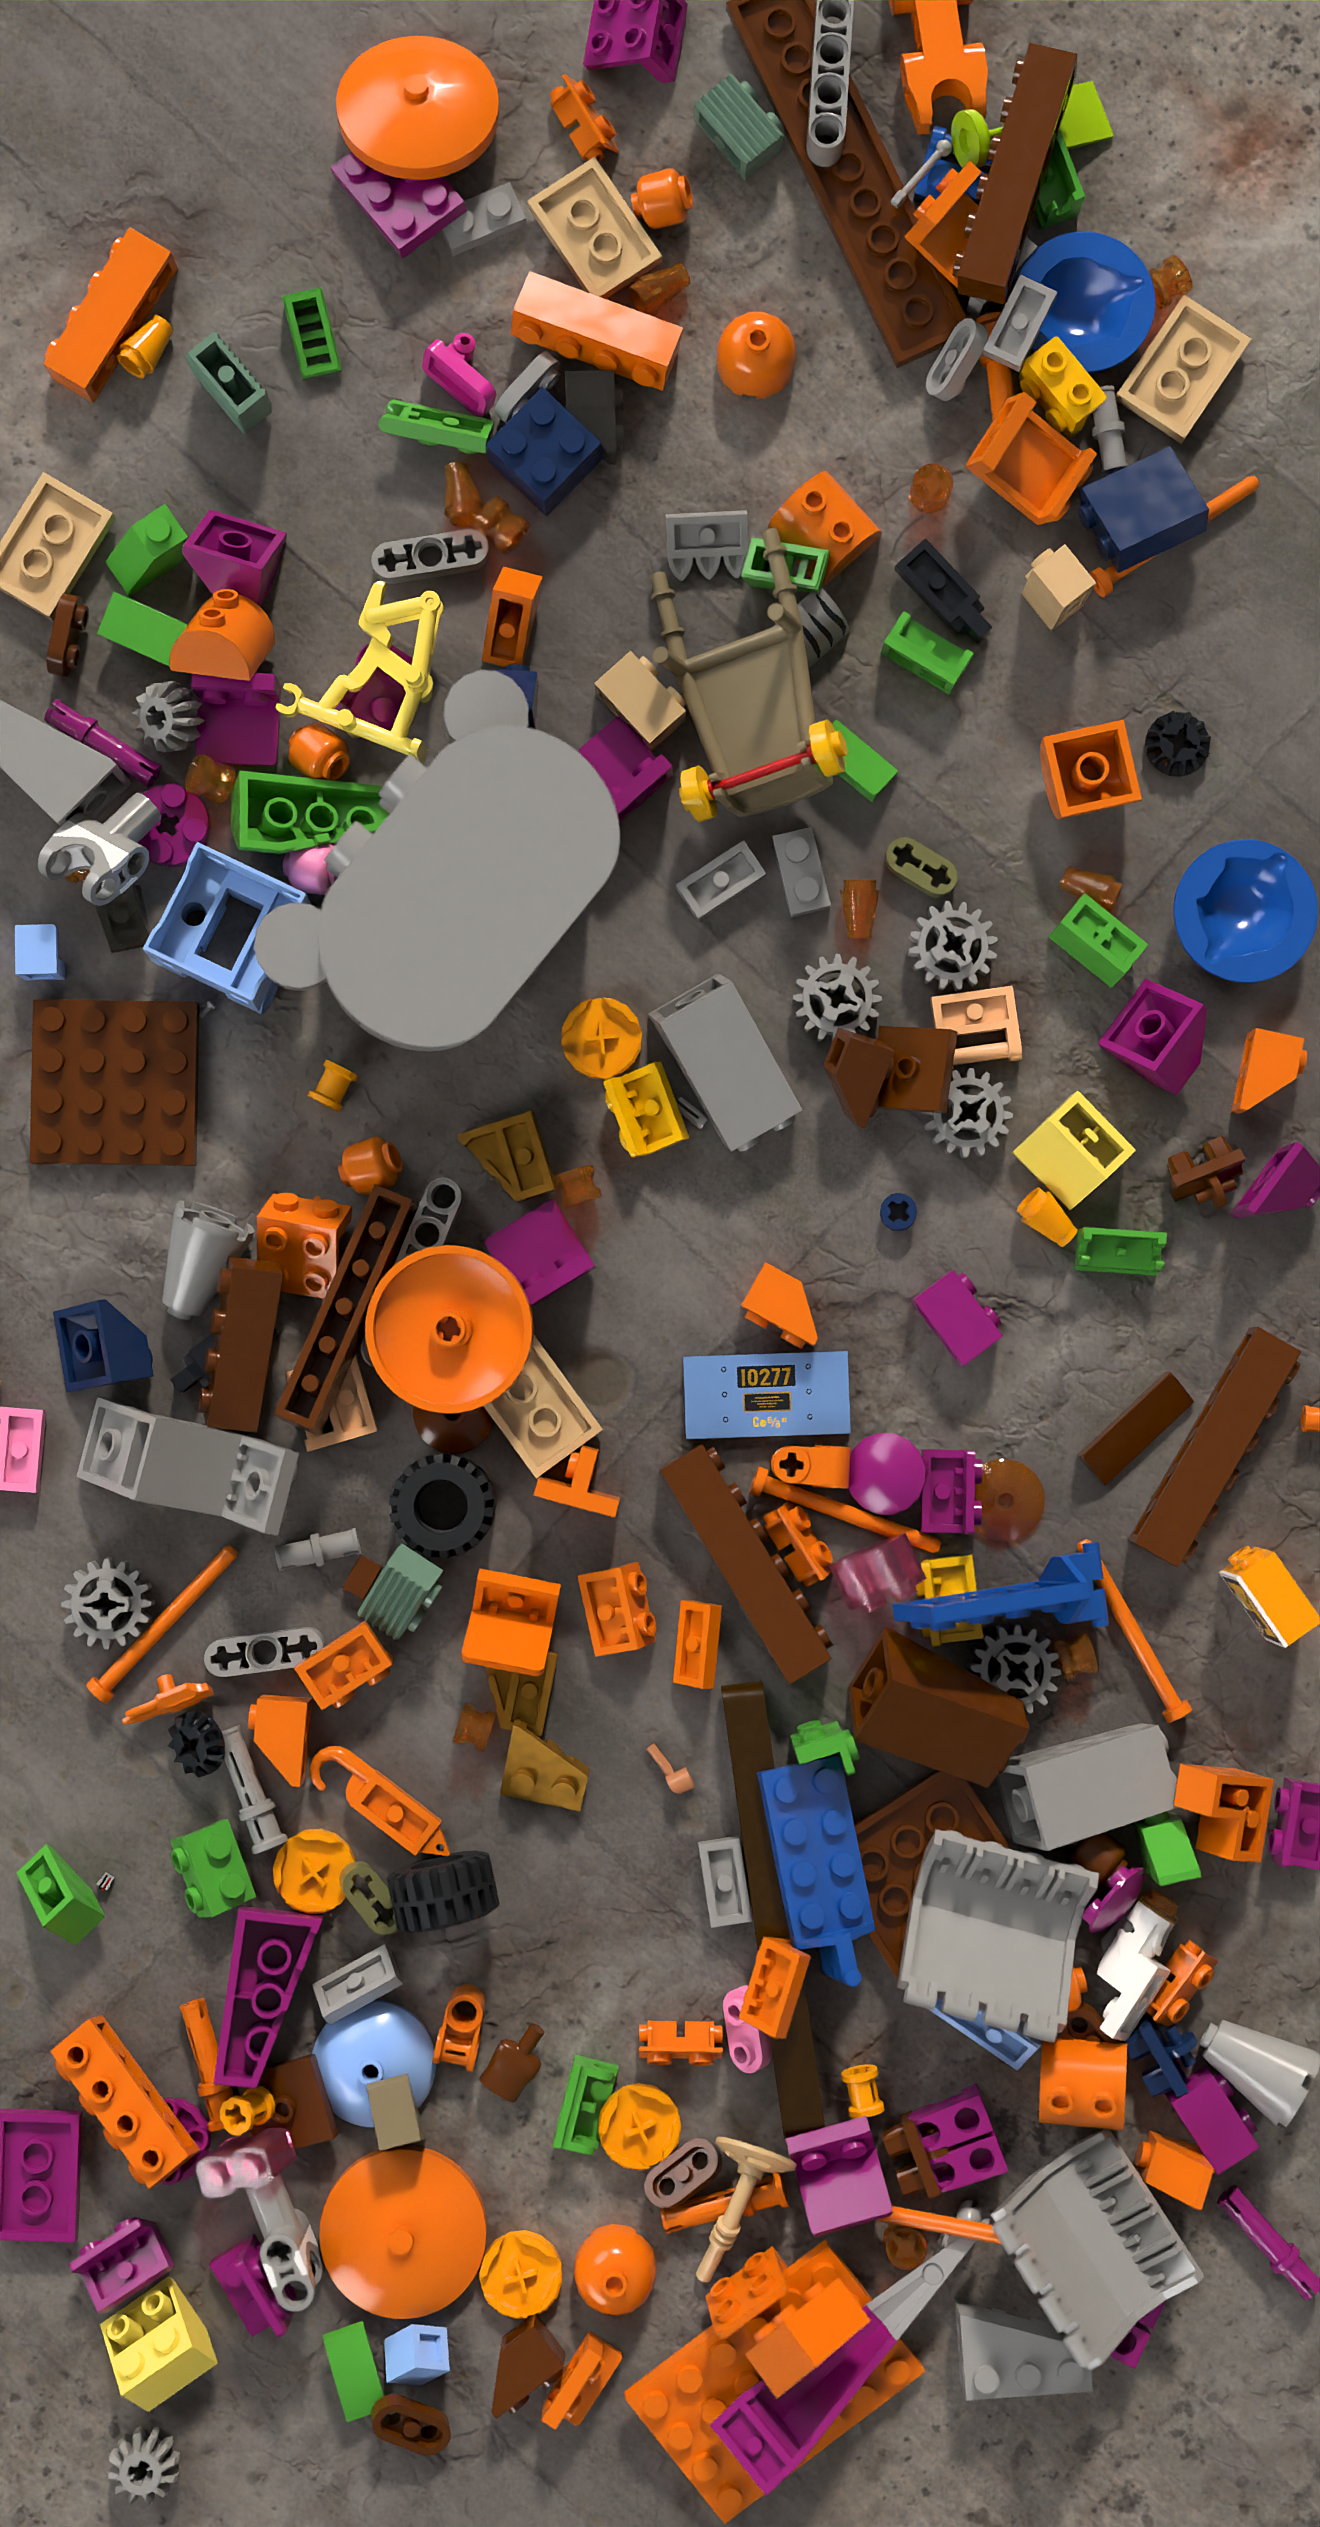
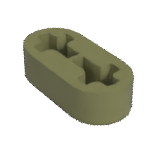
M900 837L894 840L887 848L885 854L887 869L909 885L933 898L947 896L954 889L958 880L957 870L949 860L908 837ZM904 848L910 849L912 851L910 859L920 866L917 868L908 862L902 867L896 864L897 856L893 851L902 852ZM926 868L933 873L943 869L947 872L944 879L949 884L941 883L937 888L933 887L930 884L932 877L922 871V869Z
M357 1861L348 1864L342 1870L339 1877V1884L346 1898L375 1933L388 1935L395 1932L397 1927L393 1908H391L392 1903L389 1889L368 1863ZM358 1874L362 1878L369 1875L365 1879L367 1886L371 1890L369 1894L365 1896L358 1887L351 1889L354 1885L351 1878L354 1875ZM377 1900L385 1909L391 1908L389 1910L391 1918L386 1922L381 1918L377 1919L378 1914L372 1906Z

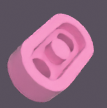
M744 1985L726 1994L723 2001V2012L732 2061L741 2071L754 2073L770 2063L772 2046L770 2035L739 2019L744 1994L748 1989V1986Z

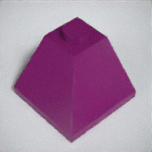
M209 510L184 543L182 554L212 594L218 590L231 589L239 595L251 599L261 607L270 593L287 533Z
M1145 979L1098 1042V1045L1147 1082L1177 1096L1201 1063L1207 1008L1202 1003Z
M1298 1142L1278 1148L1230 1212V1215L1237 1219L1293 1211L1303 1208L1305 1205L1311 1207L1320 1197V1165L1306 1148Z

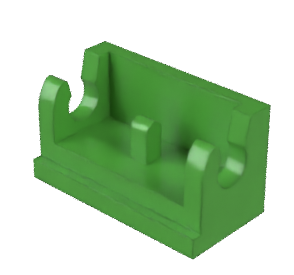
M1059 131L1034 211L1040 229L1079 216L1085 199V194L1061 131Z
M113 592L97 634L170 667L169 658L172 646L188 624L125 595Z
M903 611L884 641L880 654L950 695L973 658L974 653L968 649L966 651L962 650L912 620L911 615Z
M1085 893L1048 936L1111 988L1126 974L1149 945Z
M1090 1227L1080 1228L1076 1237L1074 1270L1157 1276L1158 1271H1162L1164 1267V1261H1161V1250L1166 1245L1167 1233Z
M574 2054L554 2134V2148H562L587 2155H593L594 2150H598L600 2138L597 2125L600 2110L608 2097L612 2095L619 2065Z

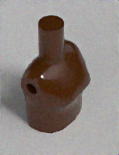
M531 2023L518 2043L509 2039L501 2040L489 2064L480 2075V2082L501 2098L510 2102H516L525 2086L536 2076L541 2067L540 2059L532 2051L544 2035V2030L539 2025Z

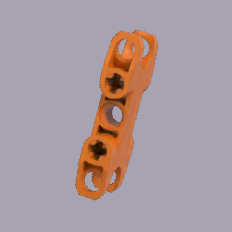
M888 0L892 15L911 13L917 52L901 54L900 73L904 101L911 113L918 135L930 133L933 115L932 103L937 98L943 96H952L959 99L966 109L978 111L985 120L988 68L984 46L981 42L963 45L957 6L972 4L973 0Z

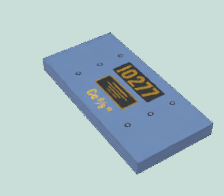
M848 1351L683 1357L686 1439L851 1433Z

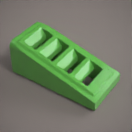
M322 287L282 296L302 380L341 372L342 369ZM313 306L318 307L319 313L295 317V310ZM316 322L322 323L323 329L299 333L298 326ZM325 337L327 345L303 350L302 342ZM329 353L331 361L307 366L306 358Z
M752 537L741 577L749 586L776 589L771 568H769V572H764L766 560L763 558V552L766 550L763 539ZM781 542V545L786 546L788 551L785 559L791 583L797 586L798 591L820 593L830 557L829 550ZM795 559L801 560L797 576L792 577L791 573ZM809 560L817 561L812 580L805 579Z

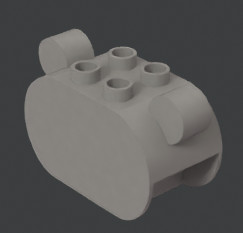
M485 670L464 675L452 686L444 704L443 731L449 745L437 755L428 768L410 754L391 775L378 794L382 797L378 805L386 810L389 816L375 833L372 834L359 822L355 821L334 845L324 861L328 864L326 869L337 879L331 885L321 910L310 904L293 902L278 906L264 916L256 930L254 942L258 964L271 981L285 989L304 991L319 987L328 982L334 997L346 1014L369 1034L391 1045L408 1050L431 1052L451 1049L468 1042L487 1028L609 878L618 856L620 829L616 808L605 783L591 764L567 743L542 731L527 728L529 707L523 691L511 678L497 671Z

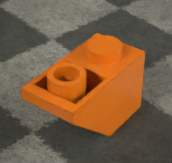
M765 1262L740 1306L747 1310L744 1318L764 1329L771 1323L783 1330L780 1338L800 1349L803 1348L805 1343L814 1346L818 1336L802 1282Z

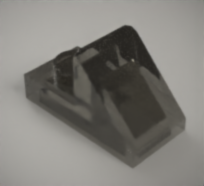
M103 881L98 885L95 894L102 889ZM133 883L127 890L106 905H95L111 953L144 947L150 935L142 889L140 885Z

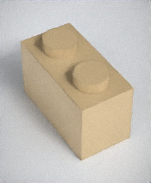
M1066 544L1055 552L1051 548L1045 550L1031 563L1033 569L1025 576L1027 582L1021 593L1051 631L1084 606L1096 584L1095 580Z
M630 651L594 683L595 694L652 751L685 722L686 710L683 707L686 705V702L672 686L665 689L656 679L659 673L646 657L642 656L638 659Z

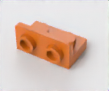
M638 1562L577 1576L595 1657L637 1650L656 1641V1621L654 1615L649 1610L646 1596L647 1580L640 1570Z
M365 1620L295 1665L294 1669L321 1710L331 1704L336 1709L350 1701L356 1695L353 1690L366 1681L369 1686H372L389 1675L390 1670L388 1667L393 1663V1656L389 1650L386 1651Z
M763 1937L761 1947L756 1955V1963L749 1986L744 1994L739 2019L774 2038L786 2039L811 1956L792 1947L789 1939Z
M589 2330L564 2368L562 2375L557 2379L544 2399L541 2421L555 2430L563 2418L573 2425L579 2426L621 2362L622 2352Z

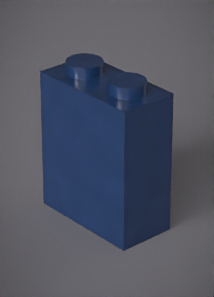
M1171 446L1083 487L1078 514L1083 526L1087 530L1092 528L1095 533L1097 546L1105 561L1111 560L1119 573L1206 532L1209 508Z

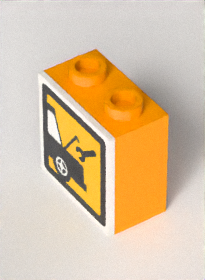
M1245 1546L1233 1553L1228 1558L1231 1564L1219 1571V1574L1265 1640L1286 1648L1320 1624V1616L1274 1551L1256 1546L1251 1549L1249 1546Z

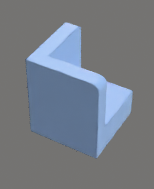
M15 925V974L23 980H66V964L58 958V928L55 925Z
M412 2324L387 2337L384 2341L387 2383L423 2385L450 2371L446 2327Z

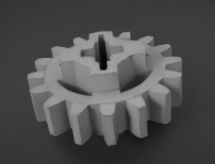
M945 901L941 913L934 906H931L927 911L930 920L919 917L915 924L921 932H911L908 937L909 940L917 943V946L910 948L907 952L908 956L918 957L919 959L912 969L914 972L922 969L927 972L923 981L925 984L932 981L933 978L939 980L938 990L943 991L948 982L952 983L955 992L962 989L963 980H966L971 987L975 986L978 983L975 973L986 976L990 969L984 961H994L997 956L996 953L988 950V947L995 945L998 941L997 937L987 936L986 934L993 925L992 922L988 921L981 924L978 921L982 912L980 909L974 911L972 915L966 913L967 903L965 902L961 903L958 910H953L950 901ZM950 921H959L969 927L966 929L953 926ZM932 929L936 942L934 947L926 952V938L928 932ZM947 938L951 943L960 942L961 947L957 951L958 955L953 950L949 952L944 950V946L948 942ZM978 941L979 954L973 965V959L969 952L971 946ZM939 964L950 966L954 969L955 973L945 972L936 966Z
M840 954L835 955L833 964H828L823 956L819 957V969L815 970L807 965L804 972L809 979H797L795 986L803 991L802 994H796L792 997L793 1003L802 1004V1008L795 1013V1018L802 1019L806 1017L808 1022L803 1030L807 1033L816 1028L819 1031L817 1041L821 1042L826 1034L832 1035L833 1041L838 1027L856 1033L855 1030L858 1028L866 1034L870 1027L865 1019L876 1020L879 1013L872 1009L871 1006L880 1004L882 1001V996L872 994V990L878 987L879 981H868L866 977L871 968L866 966L860 971L855 968L857 958L852 957L848 964H842ZM840 973L838 979L829 983L817 982L818 979L825 975ZM853 979L861 987L864 1001L855 995L851 985ZM836 990L844 993L842 1000L847 1004L841 1003L838 1008H833L830 1006L831 998L826 996V994L833 996ZM810 998L818 1002L822 1011L821 1019L814 1014L810 1005ZM846 1015L853 1018L857 1017V1019L849 1024L834 1026L836 1019Z
M974 1068L967 1070L965 1078H961L957 1070L952 1071L947 1105L949 1107V1119L944 1125L941 1113L922 1112L925 1115L932 1116V1121L928 1122L924 1128L925 1130H936L937 1135L932 1140V1143L935 1145L944 1140L947 1143L945 1148L946 1154L949 1155L955 1148H960L961 1158H967L970 1149L974 1148L975 1153L980 1157L985 1154V1143L995 1149L999 1146L995 1135L1006 1136L1009 1130L1002 1125V1121L1012 1119L1013 1113L1004 1111L1003 1106L1011 1101V1097L1004 1096L1000 1098L998 1092L1003 1087V1084L999 1082L994 1086L989 1085L990 1073L986 1072L980 1079L975 1078ZM973 1087L982 1092L978 1095H965L957 1088ZM977 1102H981V1105L975 1109L976 1112L973 1114L975 1123L971 1119H967L964 1122L961 1121L958 1125H954V1122L962 1113L960 1104L967 1108L970 1105L973 1106ZM992 1103L994 1108V1121L991 1127V1124L986 1119L987 1106ZM958 1131L971 1132L978 1139L962 1140L953 1135Z
M105 1558L102 1568H100L96 1561H91L87 1563L88 1574L82 1570H77L73 1573L78 1584L65 1585L64 1590L72 1594L71 1599L61 1602V1607L70 1608L72 1614L64 1619L65 1624L76 1622L78 1627L73 1635L79 1637L85 1633L88 1634L87 1645L90 1647L94 1646L99 1639H102L104 1649H110L113 1647L115 1638L121 1646L129 1643L128 1632L135 1637L140 1636L143 1631L138 1623H148L152 1619L148 1613L144 1612L146 1607L155 1604L154 1599L145 1598L144 1592L148 1591L152 1585L151 1583L142 1585L139 1583L138 1579L143 1573L141 1569L132 1573L127 1572L129 1561H121L117 1568L114 1567L113 1558ZM99 1577L97 1589L90 1595H83L90 1582ZM120 1579L129 1586L133 1594H128L120 1586ZM108 1596L109 1600L124 1604L108 1612L107 1606L93 1604V1602ZM133 1611L128 1623L117 1630V1626L120 1625V1617L125 1612ZM84 1612H88L97 1621V1627L88 1621Z
M1013 1623L1011 1633L1008 1634L1002 1626H997L996 1633L998 1637L995 1639L984 1634L983 1640L987 1645L984 1650L976 1647L973 1648L972 1651L980 1659L979 1663L969 1664V1669L979 1673V1678L1005 1692L1010 1688L1023 1689L1026 1694L1016 1696V1698L1023 1701L1024 1708L1029 1714L1033 1713L1032 1702L1037 1700L1043 1705L1048 1703L1043 1695L1045 1690L1057 1691V1687L1050 1682L1051 1676L1061 1675L1060 1669L1051 1666V1662L1059 1658L1058 1653L1055 1651L1046 1652L1045 1649L1049 1646L1050 1640L1043 1637L1036 1642L1037 1630L1032 1627L1023 1635L1019 1624ZM1011 1642H1021L1028 1646H1024L1020 1651H1008L1003 1645ZM991 1656H993L996 1660L995 1673L990 1677L991 1680H989L988 1664ZM1003 1656L1017 1664L1023 1661L1019 1668L1022 1676L1026 1679V1683L1013 1675L1006 1677L1010 1670ZM1041 1661V1676L1037 1683L1034 1679V1667Z

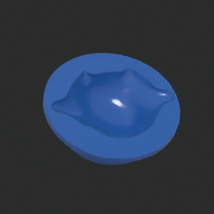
M1095 232L1067 233L1042 244L1029 256L1022 266L1016 282L1019 276L1023 275L1057 291V298L1030 350L1032 353L1057 336L1088 374L1109 370L1123 363L1144 342L1155 314L1154 286L1142 260L1124 243L1110 236Z
M1241 839L1224 842L1210 848L1188 867L1175 893L1173 918L1181 945L1199 967L1215 977L1232 983H1256L1282 974L1304 955L1316 931L1318 902L1311 879L1294 857L1270 843Z

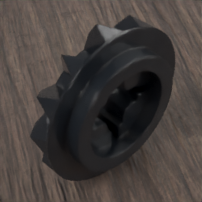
M1173 710L1168 714L1158 717L1150 726L1145 738V751L1149 761L1158 771L1174 777L1186 776L1197 771L1206 761L1210 754L1211 736L1208 735L1205 729L1204 721H1199L1193 717L1191 712L1182 713ZM1183 729L1185 730L1183 733L1185 735L1184 742L1189 744L1190 748H1182L1175 758H1172L1174 753L1173 743L1169 742L1167 738H1175Z
M197 1710L187 1711L175 1717V1724L168 1729L169 1734L173 1738L168 1747L176 1752L174 1762L183 1763L184 1773H195L198 1778L217 1771L222 1765L225 1756L224 1737L217 1723L206 1713ZM201 1737V1740L198 1742L199 1745H197L196 1751L192 1750L191 1744L193 1743V1739Z

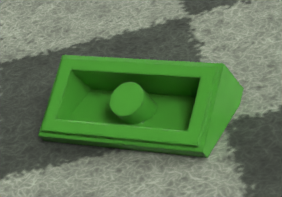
M836 719L832 725L836 732L840 731L842 733L848 750V754L844 756L845 771L838 775L873 803L899 771Z

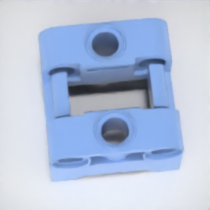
M197 842L187 861L185 872L159 923L151 931L143 950L152 963L184 978L190 976L224 992L228 999L255 1012L264 1014L280 985L271 981L258 964L254 950L256 930L264 916L276 907L293 902L310 904L306 893ZM230 894L232 897L261 910L231 971L200 957L201 952L206 951L227 909L225 904ZM202 910L206 913L205 919L201 924L197 926L186 924V918L190 912Z

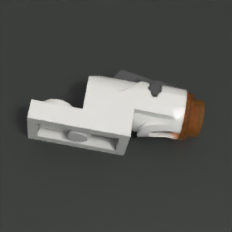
M1153 1888L1147 1896L1142 1895L1140 1900L1135 1902L1131 1909L1101 1939L1105 1954L1099 1963L1097 1974L1122 1993L1120 1997L1113 1998L1105 2008L1103 2013L1105 2020L1099 2028L1112 2039L1126 2041L1130 2037L1171 1970L1153 1957L1155 1954L1157 1956L1161 1955L1169 1933L1178 1920L1176 1914L1180 1906Z

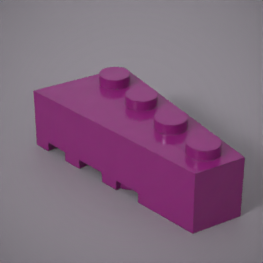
M239 1906L213 2084L249 2088L257 2087L315 1936L323 1920L322 1915Z

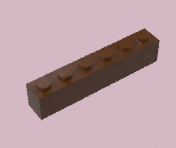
M1029 43L1025 59H1017L1012 78V84H1015L1016 88L1013 97L1006 96L1000 117V122L1004 123L1001 136L994 135L989 150L988 161H992L989 175L984 173L981 175L976 199L981 201L977 213L970 212L966 223L964 237L968 238L965 252L958 251L955 258L952 276L958 279V294L1003 305L1007 302L1077 76V53Z
M374 1184L275 1410L274 1415L282 1421L320 1436L364 1336L365 1320L370 1299L381 1279L394 1266L417 1211L413 1199Z
M1249 1327L1128 1541L1177 1568L1181 1562L1187 1563L1192 1558L1198 1546V1542L1194 1539L1201 1527H1208L1215 1518L1219 1506L1215 1503L1222 1490L1229 1491L1235 1483L1239 1474L1236 1466L1242 1455L1248 1456L1255 1448L1260 1437L1256 1431L1262 1420H1269L1280 1403V1399L1276 1397L1283 1383L1288 1385L1296 1376L1300 1368V1363L1297 1362L1301 1354L1300 1350L1260 1327Z
M701 1443L660 1468V1471L790 1685L831 1660L832 1658L827 1649L832 1647L833 1643L821 1624L815 1628L811 1625L805 1614L812 1609L801 1590L797 1589L791 1592L784 1580L785 1577L790 1575V1572L778 1553L770 1557L762 1543L769 1538L758 1519L754 1518L749 1521L742 1511L741 1507L747 1504V1501L735 1482L727 1486L720 1474V1471L725 1469L726 1466L715 1448L712 1447L706 1451Z

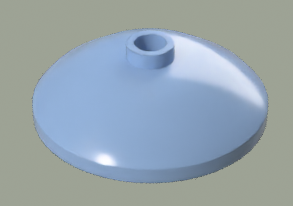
M374 2000L331 2025L327 2022L315 2042L312 2053H315L332 2112L349 2123L363 2127H375L367 2092L368 2083L408 2073L416 2104L419 2108L431 2090L436 2073V2064L432 2063L435 2047L426 2026L410 2010L385 2000ZM366 2065L376 2066L379 2074L375 2077L367 2076L364 2073Z

